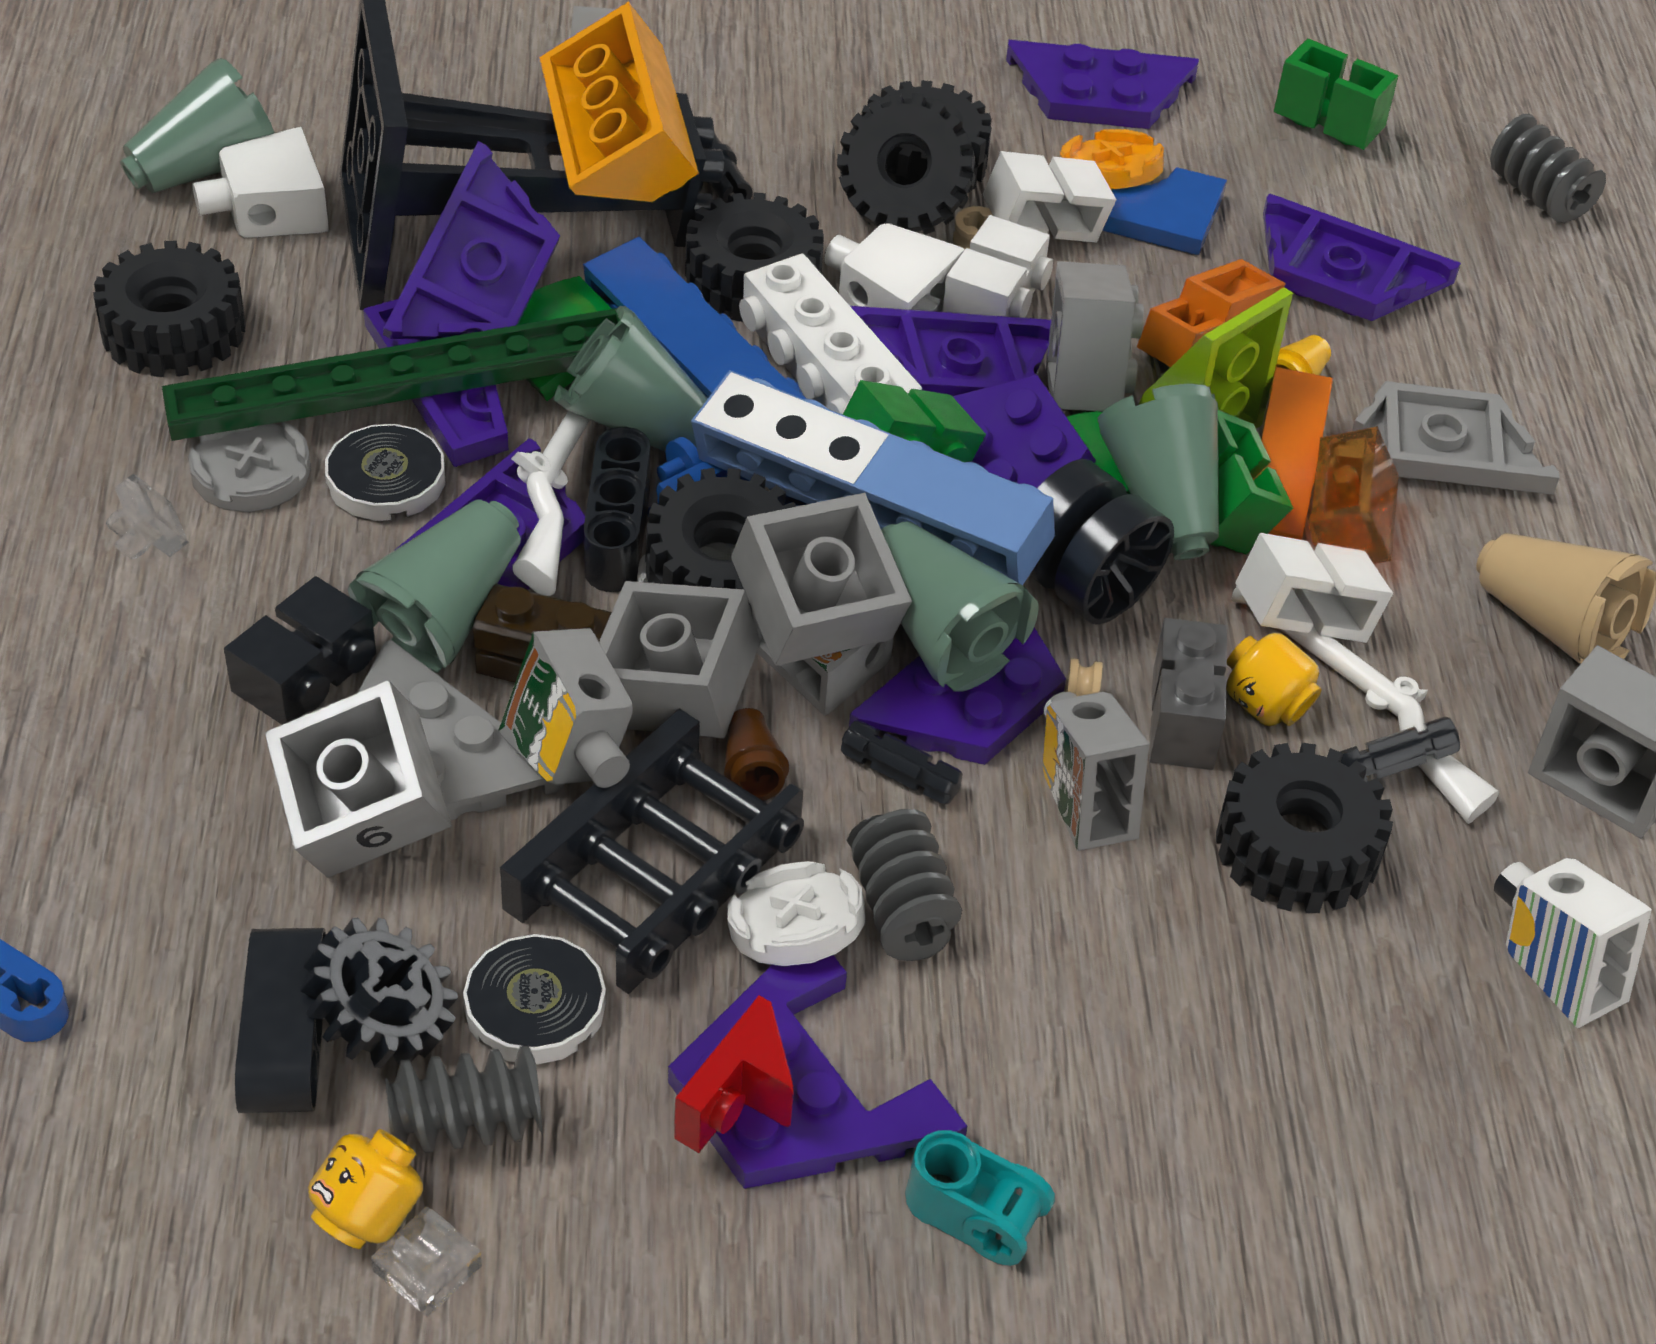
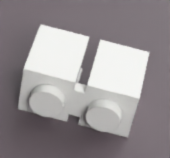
M1005 151L1000 152L983 192V197L995 217L1043 233H1048L1050 229L1055 239L1096 243L1116 202L1114 194L1095 161L1052 157L1048 165L1043 155Z
M989 215L971 240L970 249L966 248L946 276L942 312L1025 318L1032 301V294L1036 289L1042 291L1046 287L1052 272L1053 259L1047 258L1050 234Z
M1265 533L1259 534L1235 582L1260 626L1309 634L1314 625L1316 631L1321 636L1367 643L1393 595V592L1365 551L1318 543L1315 550H1313L1308 541Z

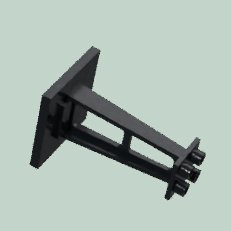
M360 0L340 165V180L360 310L384 302L395 217L441 215L465 166L403 163L405 145L474 150L479 141L487 145L491 151L527 153L532 169H500L511 182L515 180L529 197L531 207L537 213L665 210L675 247H685L689 220H695V212L701 207L710 210V201L713 200L711 194L700 193L703 182L720 183L723 177V152L719 149H711L714 139L712 117L693 116L687 94L676 93L699 172L698 175L688 180L681 188L670 191L653 202L575 195L569 188L566 171L552 170L548 155L562 156L553 114L402 93L385 0Z

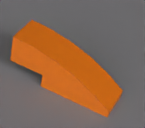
M1243 259L1188 277L1179 298L1150 309L1137 348L1171 367L1203 335L1282 289L1286 283Z
M1280 367L1275 369L1261 441L1271 459V462L1266 467L1276 470L1294 509L1268 534L1302 540L1333 382L1331 377Z

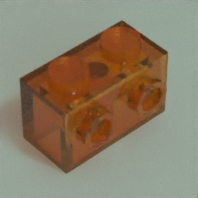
M1378 426L1320 438L1317 470L1314 478L1312 514L1309 517V530L1315 548L1318 543L1362 550L1367 553L1373 564L1392 561L1399 480L1398 472Z

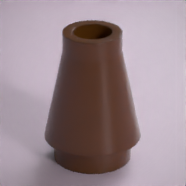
M754 708L739 709L734 712L728 727L724 776L762 801L770 799L782 790L789 773V762L767 727L764 715Z

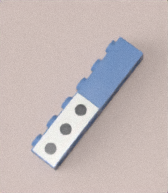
M729 370L691 420L699 460L728 471V468L741 469V477L751 480L753 474L756 473L766 478L765 487L772 489L778 485L786 492L787 496L807 504L865 493L881 529L890 524L906 521L912 522L1021 585L1025 583L1055 537L1053 497L1043 494L1036 487L1028 484H1017L989 473L976 463L961 462L934 451L920 441H908L880 430L869 421L855 420L827 409L816 400L802 399L776 389L767 381L759 378L751 379Z

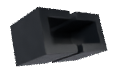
M314 576L275 607L276 617L295 628L294 632L265 615L224 647L231 692L282 725L300 718L307 711H312L319 707L328 695L330 683L336 687L339 686L352 674L362 671L369 664L372 657L376 655L372 610L317 576Z

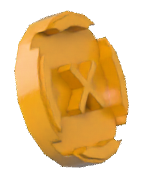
M1127 129L1100 130L1099 132H1094V140H1087L1083 142V135L1075 136L1062 146L1060 157L1095 161L1110 189L1135 187L1153 181L1162 174L1164 167V147L1162 144L1154 145V138L1148 136V134Z

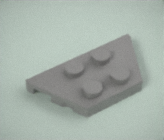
M1385 381L1374 395L1372 405L1364 408L1355 419L1352 431L1347 438L1336 443L1330 462L1331 469L1554 495L1560 478L1559 471L1554 465L1543 467L1532 453L1535 440L1524 426L1518 424L1513 419L1512 410L1499 394Z
M391 639L383 644L359 692L390 680L419 712L450 821L457 819L458 816L466 812H485L506 806V795L542 786L545 795L556 793L564 787V784L556 785L547 782L502 737L498 731L501 724L500 721Z

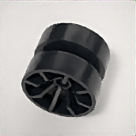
M1088 459L1075 460L1056 470L1037 488L1043 494L1053 497L1055 537L1029 576L1045 588H1055L1056 595L1061 601L1091 624L1100 625L1112 621L1131 608L1154 583L1170 554L1174 541V526L1169 518L1135 494H1127L1126 488L1122 483Z

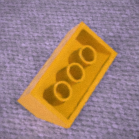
M629 1L540 56L569 188L575 195L653 202L666 193L681 188L688 180L699 174L663 45Z

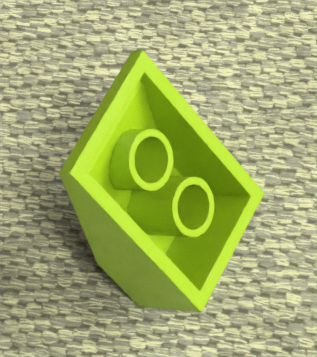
M1283 287L1203 335L1143 393L1139 405L1155 400L1152 390L1155 388L1178 384L1206 385L1210 388L1211 395L1214 393L1215 400L1218 403V410L1254 424L1256 429L1262 426L1293 293Z

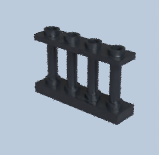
M681 709L677 710L626 755L630 767L628 773L620 782L606 788L593 784L500 867L502 909L521 923H524L541 906L547 907L553 904L617 948L616 986L627 994L631 993L646 977L648 979L657 977L670 962L673 952L691 934L694 936L702 934L714 920L718 908L735 892L742 894L747 891L748 885H746V882L758 874L761 867L778 851L781 853L787 852L796 843L804 827V820L801 818L802 789L791 783L767 804L700 761V721ZM687 783L748 824L730 841L724 844L659 800L675 785L681 786ZM643 822L705 864L683 885H680L616 842L615 839L632 824L638 825ZM600 863L658 902L660 906L636 928L569 881L588 864L595 865Z

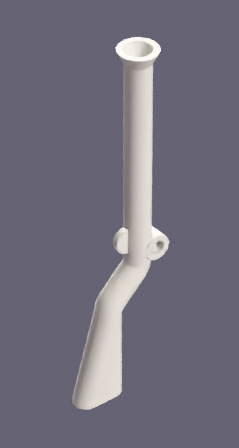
M571 411L567 412L543 454L537 451L532 453L517 452L511 458L519 465L517 467V474L527 484L529 497L539 519L513 564V572L536 593L545 596H551L556 591L564 525L563 512L552 487L562 489L567 484V476L561 468L590 421Z
M1236 586L1232 594V602L1248 605ZM1314 625L1309 634L1280 629L1365 692V701L1370 707L1377 710L1387 709L1397 716L1400 731L1411 727H1416L1418 732L1425 730L1423 725L1425 723L1424 715L1419 702L1425 699L1428 690L1419 689L1415 680L1404 676L1397 678L1393 683L1334 638L1319 635ZM1432 754L1426 756L1427 763L1419 765L1467 824H1470L1484 813L1499 795V791L1451 755L1436 760Z

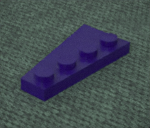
M398 299L363 309L365 327L379 349L433 340L390 339L383 335L384 326ZM496 385L411 399L454 467L509 450L508 431Z

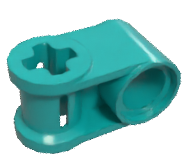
M951 1130L935 1131L926 1135L918 1143L905 1191L906 1204L912 1214L920 1221L932 1225L971 1246L986 1259L1008 1266L1016 1265L1023 1259L1027 1252L1026 1236L1037 1217L1046 1216L1055 1203V1193L1042 1176L1030 1168L1014 1164L972 1142L963 1134ZM941 1174L950 1177L955 1182L944 1183L930 1175ZM1016 1189L1022 1190V1194L1020 1196L1016 1194ZM997 1233L1002 1236L1001 1239L995 1237Z

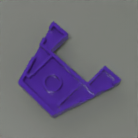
M834 955L809 964L791 966L771 965L668 1066V1083L678 1095L758 995L771 1001L793 1083L791 1125L785 1127L744 1104L741 1114L731 1129L725 1134L716 1131L709 1140L744 1189L832 1172L836 1169V1163L875 1156L878 1162L905 1157L906 1149L917 1147L918 1143L926 1135L935 1131L951 1130L966 1136L968 1126L931 1079L867 1111L796 1019L795 1014L846 988L847 972Z

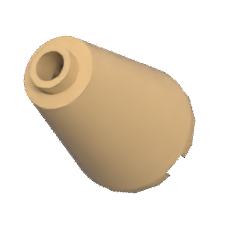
M1505 533L1496 540L1489 541L1483 547L1477 559L1476 569L1480 573L1479 579L1482 588L1579 664L1586 659L1597 645L1624 659L1630 650L1620 645L1630 630L1642 633L1656 599V572L1647 568L1653 562L1637 554Z

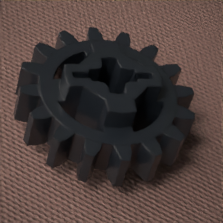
M358 917L352 918L344 930L336 926L330 929L306 960L303 967L309 972V975L300 985V992L317 997L306 1011L308 1018H325L330 1025L322 1038L326 1042H330L341 1036L348 1042L346 1057L351 1060L362 1050L370 1052L374 1068H382L392 1055L399 1065L401 1060L409 1059L412 1062L418 1054L424 1058L428 1056L443 1039V1034L454 1023L456 1017L449 1011V1008L458 999L456 991L441 985L451 974L449 967H433L429 961L435 948L431 944L424 945L419 949L412 945V929L405 927L397 936L390 934L388 924L384 918H378L369 930H367Z

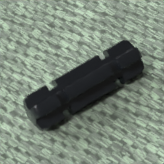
M1441 717L1423 723L1425 730L1418 732L1416 727H1411L1366 742L1365 750L1359 751L1357 746L1339 752L1344 753L1341 763L1347 767H1350L1357 760L1367 768L1364 780L1368 782L1367 776L1372 774L1377 779L1425 764L1427 763L1426 756L1432 754L1436 760L1455 754L1460 750V738L1452 720L1449 717Z
M861 720L853 721L848 730L845 731L841 745V752L845 756L861 764H865L869 760L872 762L870 765L871 769L915 791L921 786L925 788L923 795L941 804H949L957 795L963 776L958 768L942 760H939L935 765L931 763L932 755L889 734H884L883 738L878 736L879 729Z

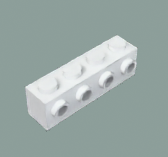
M803 253L744 273V299H741L739 304L742 320L748 330L751 332L755 331L766 343L775 362L778 365H784L793 375L807 399H814L823 404L827 409L843 415L860 380L900 386L907 393H909L911 388L922 390L918 382Z

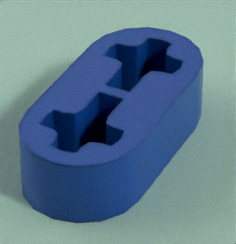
M0 939V1029L24 1042H38L51 1038L61 1031L69 1016V1007L61 980L53 972ZM17 996L33 1005H38L46 1000L47 1005L41 1009L30 1005L21 1011Z

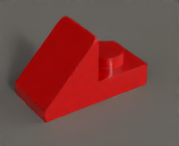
M758 995L675 1097L674 1139L697 1153L701 1152L716 1131L725 1134L731 1129L741 1114L744 1104L785 1127L791 1125L793 1083L771 1001Z

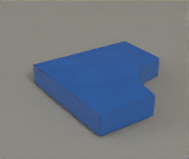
M1176 167L1168 178L1157 183L1111 189L1116 202L1102 231L1200 255L1224 196L1227 180Z

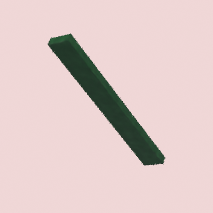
M617 308L162 386L171 441L567 372L570 364L586 341L606 318L615 325L620 321L616 312Z

